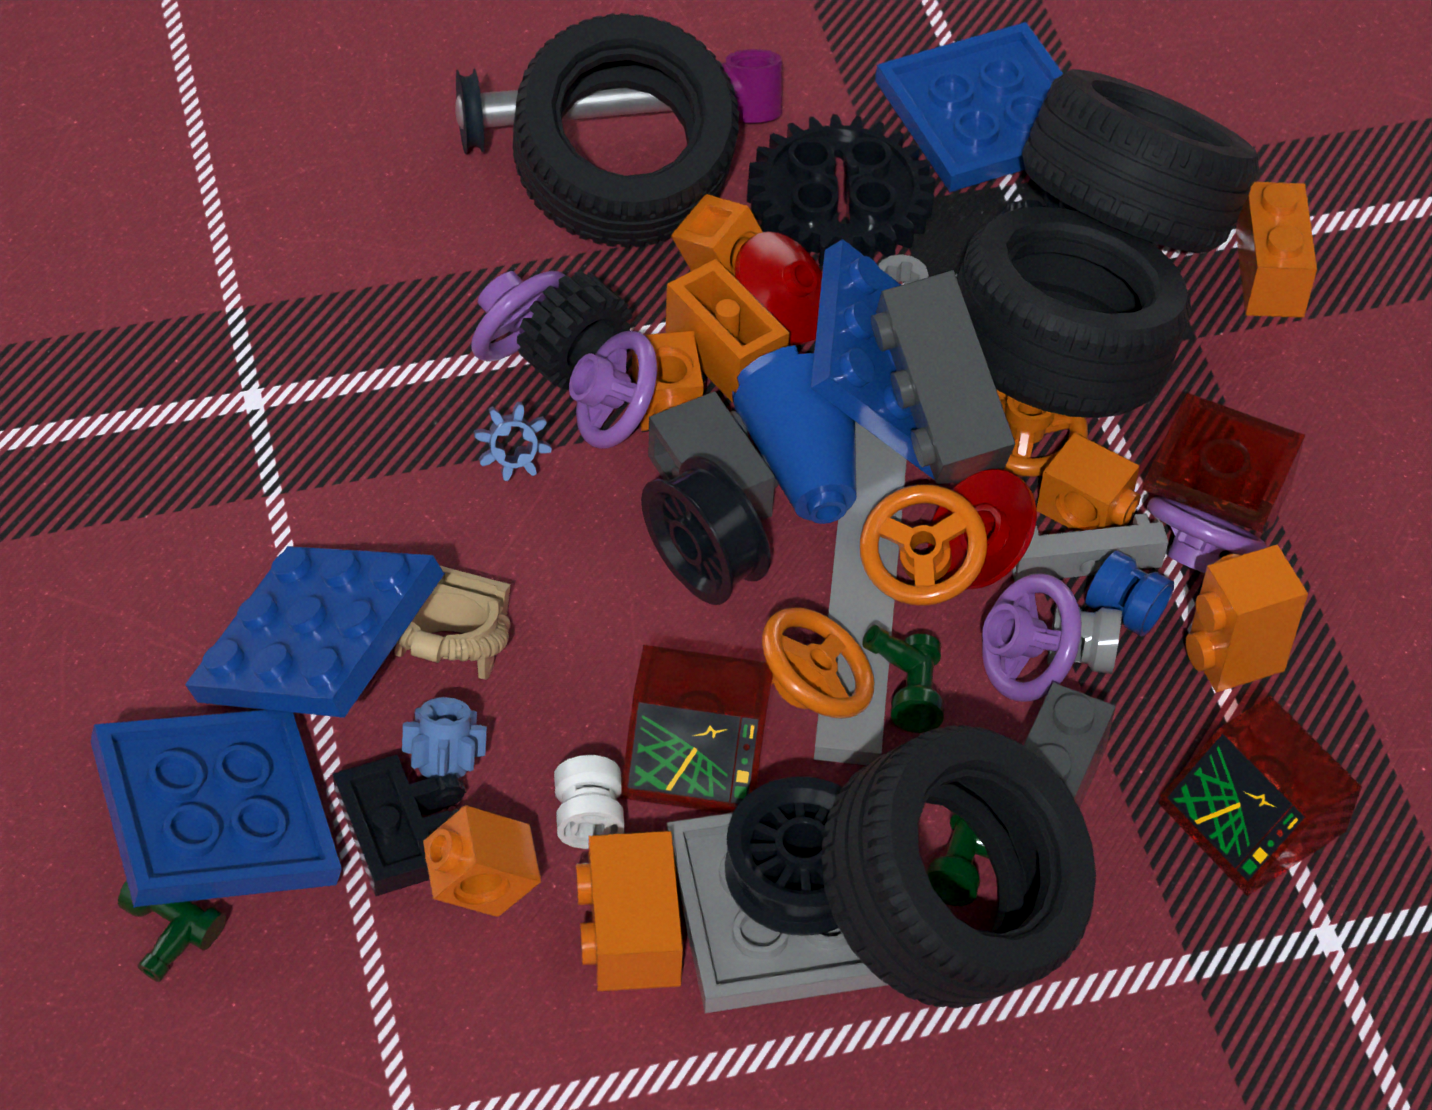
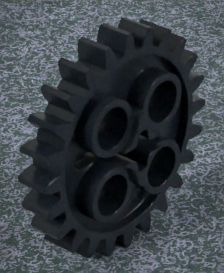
M832 114L830 125L822 126L812 116L809 117V125L806 130H802L791 122L787 127V138L772 133L769 139V148L761 146L757 148L756 162H750L747 180L746 201L751 203V212L755 219L761 220L762 232H776L786 235L799 243L808 253H818L819 266L824 264L825 250L842 239L862 255L868 256L872 260H874V252L877 251L886 257L895 255L896 243L903 247L911 248L913 246L914 233L924 234L927 218L932 217L935 178L929 176V160H918L920 150L918 145L902 148L904 137L902 132L885 137L883 136L884 123L878 122L868 130L862 128L861 116H856L850 126L842 125L837 114ZM835 157H840L843 160V199L847 205L846 224H841L838 220V179L835 176Z

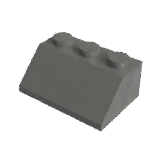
M954 270L881 291L876 310L877 314L871 315L872 330L880 351L890 350L897 371L891 373V383L898 405L901 409L910 407L917 429L911 431V440L920 466L930 465L936 483H960L965 478L980 471L990 469L1004 470L1015 446V441Z

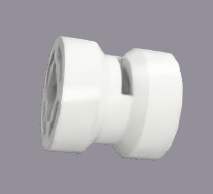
M581 755L567 759L559 764L554 771L555 796L562 803L556 811L557 836L560 840L571 847L588 849V836L623 834V807L616 801L621 794V771L616 762L607 757Z

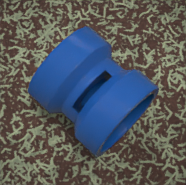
M1116 550L1110 554L1096 573L1087 592L1086 605L1096 611L1102 607L1121 610L1124 627L1139 636H1145L1163 614L1175 585L1174 581L1158 572L1149 574L1138 569L1134 558L1120 550Z

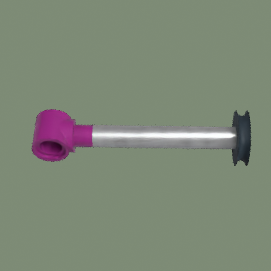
M747 49L729 54L726 57V63L721 64L724 67V72L730 77V84L733 85L735 90L734 97L737 98V110L739 111L738 121L761 123L777 119L781 116V56L775 52L761 49ZM475 68L473 73L467 77L460 75L459 71L456 70L455 112L465 155L467 149L471 146H477L481 149L482 153L484 152V127L514 125L518 90L480 93ZM627 87L599 89L577 100L562 120L672 111V109L650 93Z

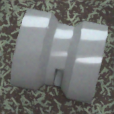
M1056 604L1051 630L1061 631V616ZM1102 607L1093 613L1081 611L1079 608L1081 615V640L1074 662L1087 664L1094 672L1112 674L1119 642L1122 611ZM1048 651V665L1051 664L1056 652Z

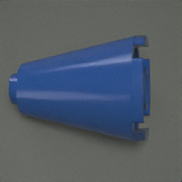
M796 345L782 347L758 357L742 369L737 377L739 388L736 393L732 390L733 404L758 450L768 462L773 475L796 514L803 519L811 520L818 524L831 523L842 518L856 501L855 421L811 389L814 353L798 354Z

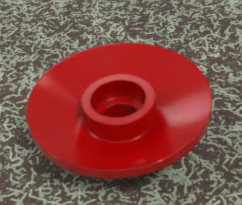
M762 232L751 237L741 246L737 254L735 278L789 332L788 345H804L816 339L822 272L819 266L799 243L786 235L776 232Z
M990 469L975 473L965 478L952 489L968 500L982 518L987 534V553L984 564L977 578L967 589L983 588L1006 576L1022 559L1034 535L1037 509L1032 491L1018 476L1000 469ZM939 506L931 522V527L953 513ZM966 532L949 541L952 559L949 570L942 577L943 580L953 576L966 558L968 550ZM928 543V553H931L935 546Z

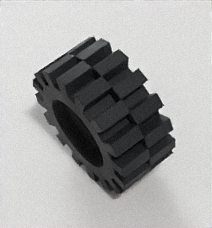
M583 271L575 272L573 279L566 275L559 279V288L555 290L550 285L545 289L543 294L546 298L541 304L537 301L533 302L529 310L534 314L531 318H523L520 328L525 332L517 335V344L521 346L518 349L520 355L555 387L558 386L560 389H568L573 369L584 355L589 353L596 354L599 348L612 336L624 331H630L631 325L627 323L632 318V312L628 309L629 305L590 272L587 275Z

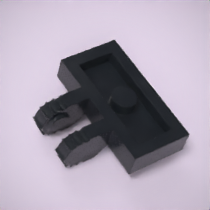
M398 755L333 773L336 795L375 897L430 880L423 840L460 810L455 808L450 812L444 811L434 814L444 808L449 809L451 806H456L458 802H461L466 793L462 780H459L456 774H448L409 785ZM421 813L426 814V815H430V814H434V815H431V816L422 818Z

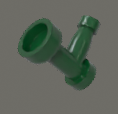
M873 625L864 635L862 646L874 654L879 653L889 663L907 673L906 687L899 690L892 700L891 719L893 723L900 729L912 733H925L938 728L944 720V701L941 695L932 688L934 666L941 659V643L938 639L928 634H914L903 641L890 636L888 631L878 625Z
M952 813L950 826L954 832L947 854L933 860L928 866L926 873L933 890L945 904L965 906L976 899L980 886L979 872L972 864L974 856L976 854L988 859L989 857L985 846L963 818Z
M127 879L118 897V906L133 916L142 917L153 911L170 922L159 936L151 953H146L137 965L146 976L156 982H160L169 971L168 966L182 954L189 943L203 951L207 950L219 937L226 922V915L214 907H210L205 911L191 901L134 907Z

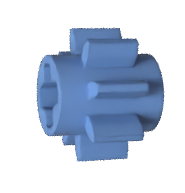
M518 401L513 408L512 415L501 416L497 409L494 407L489 408L490 417L494 422L490 430H474V437L479 441L489 442L490 449L480 456V464L486 466L497 460L502 465L501 472L504 481L510 479L513 468L523 466L532 476L536 475V468L532 461L536 452L545 454L550 453L552 450L549 443L537 440L535 435L547 424L544 417H537L529 423L523 418V404ZM511 426L520 427L523 439L529 441L528 446H517L514 456L505 455L502 443L496 441L497 436H508Z
M448 697L434 698L425 702L421 708L415 709V722L403 723L402 752L411 754V767L414 769L418 768L420 773L429 779L433 777L439 778L448 774H456L459 779L467 771L474 770V757L485 756L487 727L477 725V712L475 710L471 711L469 706L463 701Z

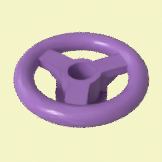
M509 271L490 282L478 298V304L486 312V315L478 324L472 337L471 347L473 354L482 361L491 362L506 358L517 352L521 347L517 344V335L525 332L520 328L523 318H531L534 314L529 310L530 306L534 301L541 304L546 298L543 291L550 285L555 290L559 288V279L566 275L558 271H547L522 281L514 271ZM509 331L514 332L509 336L505 337L504 339H501L494 343H490L491 341L508 333Z
M624 331L612 336L599 348L596 354L589 353L584 355L573 369L569 383V392L572 399L577 401L576 419L578 429L583 439L595 448H611L627 439L637 428L650 405L657 378V358L653 345L642 333ZM627 349L634 350L638 358L639 372L637 384L631 383L630 376L626 374ZM624 402L630 403L617 423L607 430H600L613 409L619 408Z
M1161 496L1153 497L1148 503L1149 512L1157 519L1170 525L1175 534L1167 556L1200 572L1205 573L1207 565L1214 564L1222 558L1219 554L1224 550L1244 555L1266 548L1264 541L1257 536L1207 512Z
M1032 574L1017 580L1000 595L985 619L982 632L983 663L990 682L999 693L1011 700L1020 702L1040 699L1048 694L1053 683L1060 684L1064 680L1075 661L1081 640L1080 610L1076 598L1069 587L1054 576ZM1036 593L1050 596L1057 604L1061 616V631L1049 630L1047 625L1042 620H1039L1035 600ZM1044 650L1056 652L1049 667L1038 678L1029 682L1016 681V678L1030 658L1039 656Z

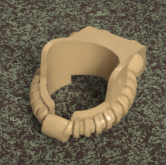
M440 566L444 572L443 577L395 644V655L403 657L405 652L411 649V656L437 663L440 662L442 657L449 661H477L478 678L487 680L494 667L495 655L506 647L509 639L508 631L511 625L506 615L511 584ZM440 631L460 632L462 634L447 635L445 638L443 636L431 633Z

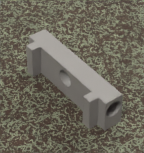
M1147 513L1135 514L1133 524L1130 526L1040 536L1036 525L1033 538L1026 553L1011 571L1014 582L1032 574H1047L1058 579L1096 575L1104 561L1116 550H1120L1134 558L1140 570L1160 568L1164 561L1168 539L1163 523H1150Z

